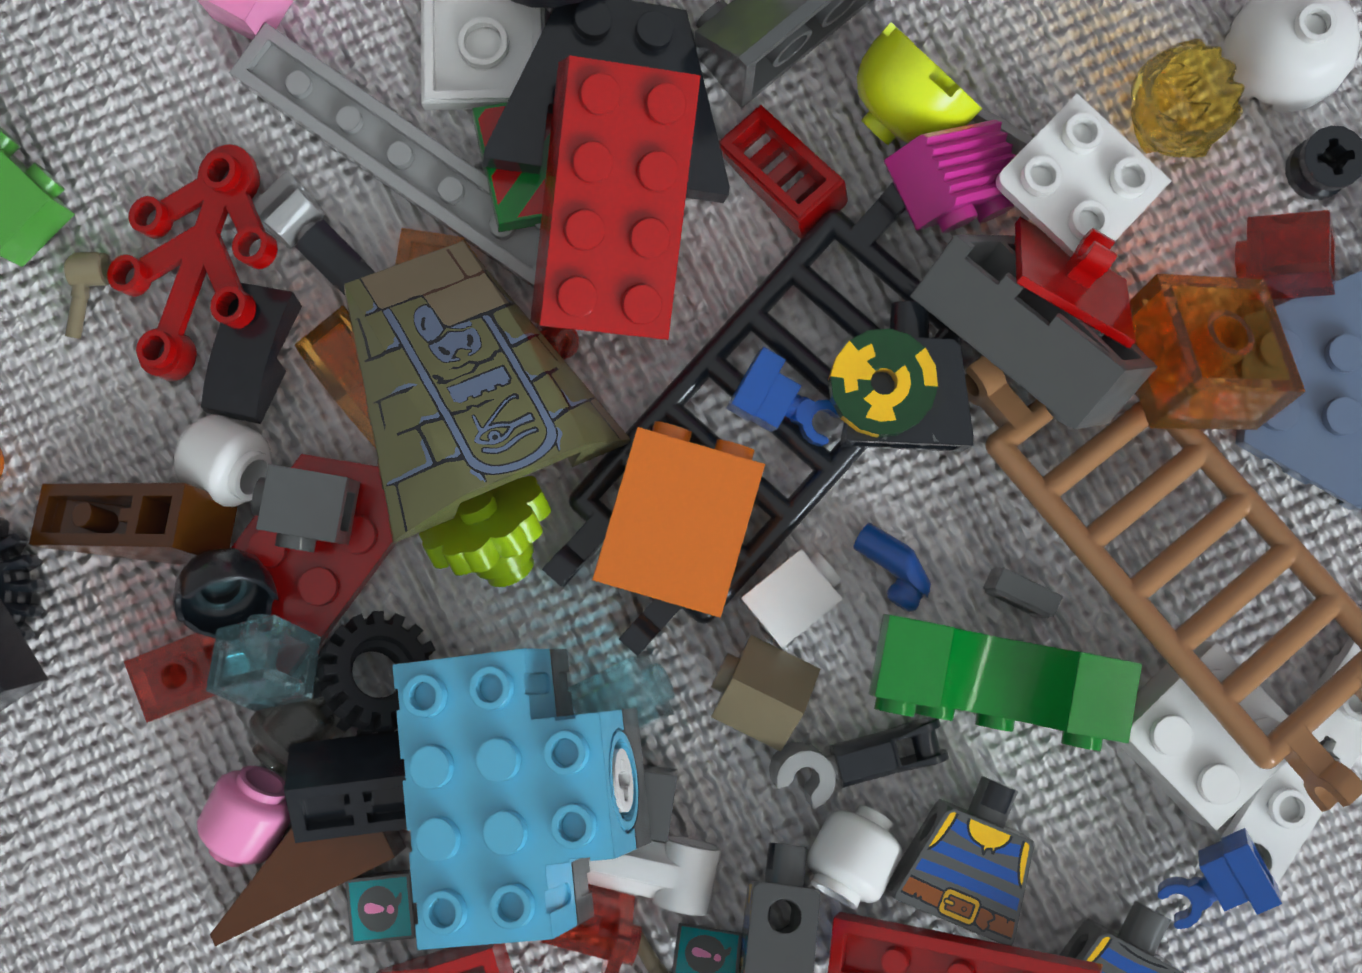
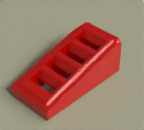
M759 105L719 140L722 157L800 239L828 210L837 209L841 211L846 206L848 198L845 180L762 105ZM766 133L771 140L749 159L744 152ZM784 152L787 157L768 174H765L762 170ZM801 171L804 176L785 192L781 187Z

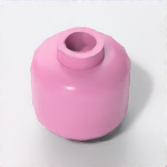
M246 766L241 770H234L221 775L197 820L198 835L209 849L210 855L216 861L226 866L239 867L243 864H259L270 857L280 844L291 822L284 793L285 781L282 777L269 769L259 766Z

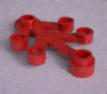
M232 144L221 145L210 151L199 166L197 179L159 201L152 196H144L137 199L129 211L130 225L136 231L152 239L164 237L171 230L174 221L200 207L201 210L193 227L139 259L127 254L116 257L109 265L107 271V280L113 289L128 296L137 297L144 294L153 281L180 266L158 327L144 333L136 347V354L141 367L147 373L166 381H178L186 377L195 365L197 357L196 346L191 338L184 333L206 273L215 291L211 299L210 310L212 316L217 321L231 328L240 329L250 324L255 316V300L250 294L244 292L221 236L228 213L237 229V234L232 242V251L239 261L251 268L263 269L272 264L277 256V242L272 235L265 232L252 201L260 186V174L257 164L252 155L239 146ZM229 170L227 177L222 180L225 173ZM156 210L155 219L147 225L150 213ZM260 239L261 245L256 254L250 256L251 245ZM132 268H134V276L132 280L126 284V276L128 272ZM238 298V309L233 315L229 316V305ZM164 345V351L162 355L158 358L160 349Z

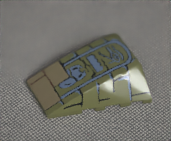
M464 241L344 284L356 355L366 394L367 412L370 425H372L378 456L377 464L382 489L386 497L393 544L455 518L459 504L563 459L568 458L571 466L575 467L629 444L631 441L630 437Z

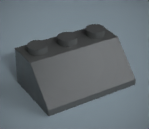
M721 0L712 5L699 18L696 24L698 29L695 31L694 45L696 46L700 61L736 103L743 108L873 0H733L729 4Z

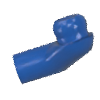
M872 523L866 524L855 540L854 550L882 566L896 578V581L887 590L888 599L907 612L915 611L922 597L928 598L931 582L916 553L907 544Z

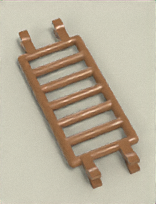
M984 356L970 364L965 370L967 372L965 379L968 400L974 405L980 406L998 426V429L986 439L985 448L988 454L1253 763L1262 769H1272L1285 759L1304 781L1303 785L1307 794L1322 812L1330 810L1337 802L1342 807L1351 805L1362 794V780L1350 768L1335 761L1314 737L1312 732L1354 694L1362 702L1361 608L1152 374L1136 391L1135 395L1139 399L1136 404L1046 475L1042 476L1020 451L1018 446L1054 419V417L1048 412L1046 406L1037 399L1026 406L1007 384L1004 372ZM1158 420L1183 449L1086 527L1060 496L1154 421ZM1201 468L1225 495L1226 499L1130 578L1104 547ZM1245 518L1271 548L1175 630L1148 598ZM1289 568L1316 599L1220 682L1194 650ZM1335 619L1359 646L1361 651L1266 736L1239 703Z

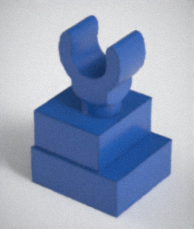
M763 347L755 355L726 409L770 432L778 429L783 418L786 416L790 421L799 426L803 438L810 444L816 446L828 444L829 439L814 430L812 419L817 411H823L834 418H839L831 401L827 399L815 402L810 398L797 394L802 385L779 373L786 359Z
M1246 828L1221 838V841L1198 851L1199 867L1204 874L1203 877L1186 879L1175 876L1166 878L1158 885L1159 899H1166L1173 894H1182L1191 902L1186 910L1174 914V927L1176 929L1189 928L1197 923L1202 911L1212 906L1213 902L1217 900L1224 912L1249 901L1257 915L1282 904L1278 885Z

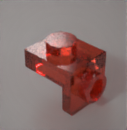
M588 884L589 893L592 892L594 917L554 939L541 940L540 942L603 959L601 973H619L622 963L630 966L633 965L641 940L642 926L632 924L635 896Z

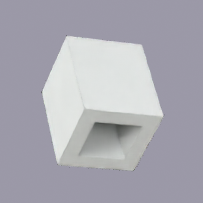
M799 549L745 592L739 599L777 646L783 649L843 600L834 589L842 580L818 551L809 558L802 549Z

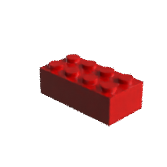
M571 55L558 63L530 321L540 326L669 340L701 75Z

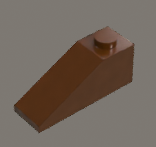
M187 483L42 484L29 545L38 548L187 565L193 557L207 550L230 548L238 506H222L215 502L207 491Z
M291 828L210 933L214 945L217 946L395 858L406 848L399 830L295 843Z

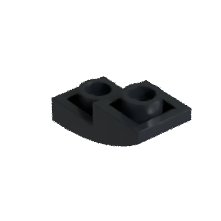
M241 283L244 292L254 298L256 313L250 324L240 329L231 328L220 322L207 366L201 407L208 414L222 415L261 424L286 373L277 356L302 305L291 291ZM238 298L229 305V316L237 311L239 306Z

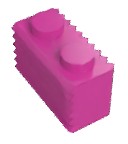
M990 120L921 134L884 160V164L916 231L939 225L942 233L945 234L970 223L976 218L980 224L985 223L1014 207V204L996 187L997 176L1016 156L1011 153L1013 144L1006 142L1008 133L1000 131L1001 121Z

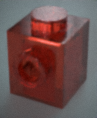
M1330 210L1247 217V241L1236 242L1235 268L1237 279H1247L1254 300L1335 295L1336 236Z
M198 632L124 661L146 723L172 717L239 690L234 676L239 673V666L231 645L225 639L211 638Z

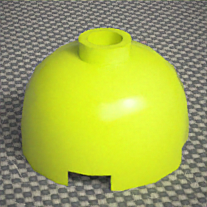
M892 22L877 36L861 59L856 76L857 90L860 99L869 110L861 121L888 146L896 137L908 144L921 134L968 125L982 110L956 82Z

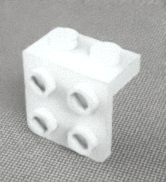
M1076 94L999 173L996 178V187L1067 255L1072 257L1080 241L1092 228L1116 241L1172 180L1080 95Z

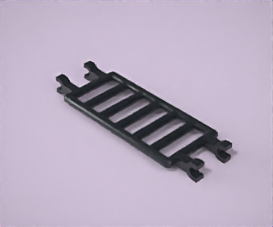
M893 182L856 224L840 210L831 209L824 213L627 430L626 434L631 439L629 444L608 452L571 492L569 505L586 522L542 568L559 586L565 587L604 542L612 511L599 499L625 471L637 427L652 431L655 421L679 426L692 432L691 443L715 449L718 439L722 440L684 405L709 378L732 398L744 375L727 358L751 331L776 354L785 358V362L830 400L828 379L831 368L768 312L794 285L853 338L868 330L880 329L810 267L834 240H837L905 301H915L910 296L921 281L876 242L906 210ZM929 314V322L939 330L932 338L958 340L960 344L964 341L934 315ZM786 416L783 418L778 429L771 433L813 471L789 498L784 496L763 476L761 477L754 503L771 518L746 546L742 543L724 607L867 448L840 447V440L829 451L824 446L810 444L803 438L798 425L790 421ZM654 599L621 635L619 640L638 656L681 608L695 621L702 624L710 623L716 616Z

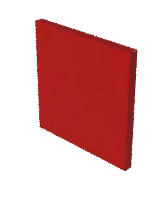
M1020 216L1015 222L1016 283L1130 349L1136 342L1127 280L1109 269L1117 258V254L1110 250L1115 244V240L1092 228L1083 237L1072 257H1070L1041 229Z

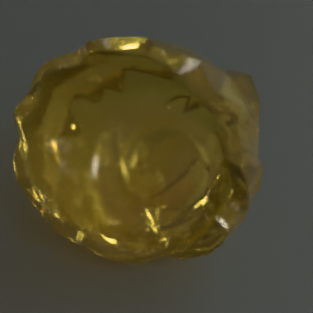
M1202 39L1180 42L1158 52L1138 70L1131 84V117L1136 138L1146 154L1159 152L1166 156L1178 158L1182 156L1189 158L1206 156L1211 146L1229 132L1241 117L1243 109L1238 102L1244 93L1245 86L1233 80L1237 70L1236 64L1230 59L1221 56V47L1205 46Z

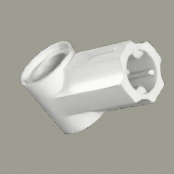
M668 836V842L651 840V843L615 859L590 861L589 859L590 872L587 873L588 884L649 897L653 904L669 911L705 916L708 914L721 849L704 841L681 836Z

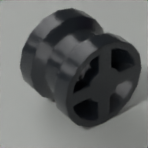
M1328 126L1319 129L1290 152L1285 167V175L1290 187L1298 195L1306 199L1323 200L1337 194L1342 188L1353 184L1362 176V139L1354 131L1344 126ZM1326 151V154L1336 159V161L1330 162L1322 154Z

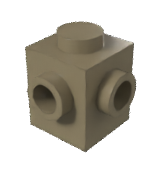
M750 635L739 657L730 653L726 654L713 680L711 688L721 692L711 717L781 752L805 713L821 669Z

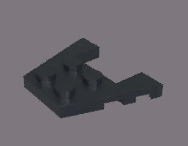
M584 0L580 3L554 8L484 149L482 167L533 174L540 173L547 113L553 114L558 63L569 55L701 75L686 198L724 203L729 196L730 185L696 46L694 45L695 42L687 10L633 0Z

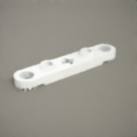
M1349 637L1340 653L1334 656L1309 697L1361 651L1351 637ZM1355 694L1312 732L1319 742L1323 739L1326 740L1323 747L1335 761L1344 764L1350 769L1362 752V702ZM1288 762L1235 813L1236 815L1221 835V838L1246 828L1252 841L1262 848L1263 860L1277 884L1323 814L1307 794L1303 785L1304 781Z

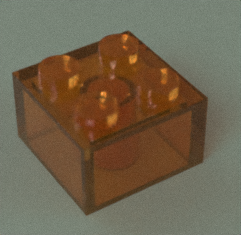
M1156 274L1130 300L1136 339L1135 344L1158 366L1137 390L1149 428L1257 430L1306 392L1265 279Z

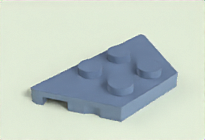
M1362 270L1242 320L1240 334L1235 444L1260 459L1272 460L1281 467L1284 473L1301 483H1311L1340 500L1338 504L1348 510H1362Z

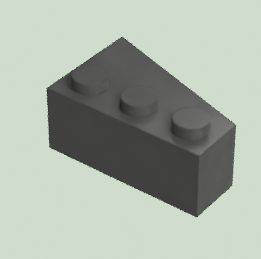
M954 235L910 296L1045 405L1048 412L1056 420L1072 427L1074 430L1109 424L1158 367L1135 343L1129 349L1017 284L1015 235Z

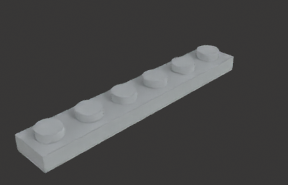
M265 22L229 71L230 75L237 82L534 288L541 223L533 227L498 232L485 174Z

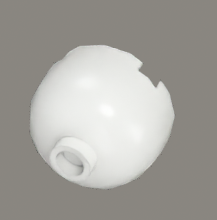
M1249 0L1235 17L1231 30L1225 38L1223 53L1226 72L1239 93L1249 100L1256 97L1262 103L1273 105L1269 110L1281 113L1305 110L1333 93L1356 64L1361 43L1357 15L1347 0Z

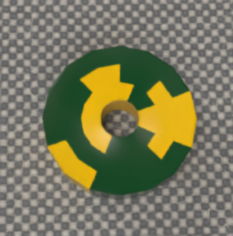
M890 328L868 330L849 340L834 359L828 379L830 401L840 419L856 432L876 438L897 436L916 426L932 408L938 389L936 365L926 347L910 334ZM877 372H884L890 375L894 381L893 392L886 395L877 393L871 385L872 375Z

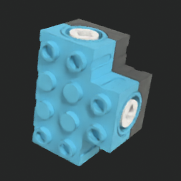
M523 648L393 664L394 689H398L400 709L396 710L400 758L404 759L406 778L403 781L407 831L410 830L412 851L409 852L413 903H417L418 924H415L417 950L550 940L594 917L592 892L589 893L587 873L590 872L589 857L590 861L615 859L651 843L637 708L574 715L572 692H568L567 672L570 671L567 649Z

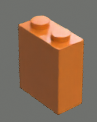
M655 421L652 431L637 427L592 580L721 618L765 464L752 460L755 452L754 449L734 442L718 439L715 449L691 443L692 432L679 426Z

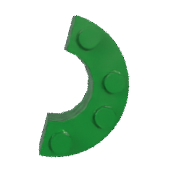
M883 614L869 695L876 697L874 709L910 717L919 714L953 721L955 709L976 713L975 725L1013 732L1015 721L1063 731L1062 744L1101 751L1103 739L1129 744L1142 664Z

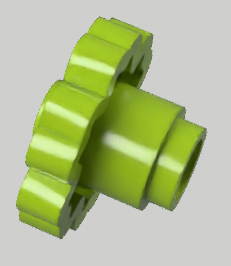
M526 476L460 503L455 518L419 533L426 554L436 569L450 566L456 576L473 572L480 578L486 579L493 587H507L519 582L531 572L534 566V559L532 557L534 545L532 542L543 533L539 522L549 516L551 507L536 477Z

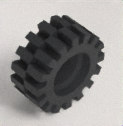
M372 611L365 619L361 613L352 617L346 625L342 624L322 646L317 654L319 660L312 668L311 677H318V682L312 687L315 699L323 696L326 702L320 709L324 716L328 718L334 713L340 718L336 725L337 728L344 732L351 727L358 728L356 736L373 734L374 732H392L398 728L396 710H400L398 689L387 697L378 698L365 694L354 681L353 664L357 656L366 652L384 654L394 664L429 660V656L436 649L431 640L423 645L420 643L417 637L424 630L416 623L407 630L402 627L406 617L397 613L389 620H384V611Z

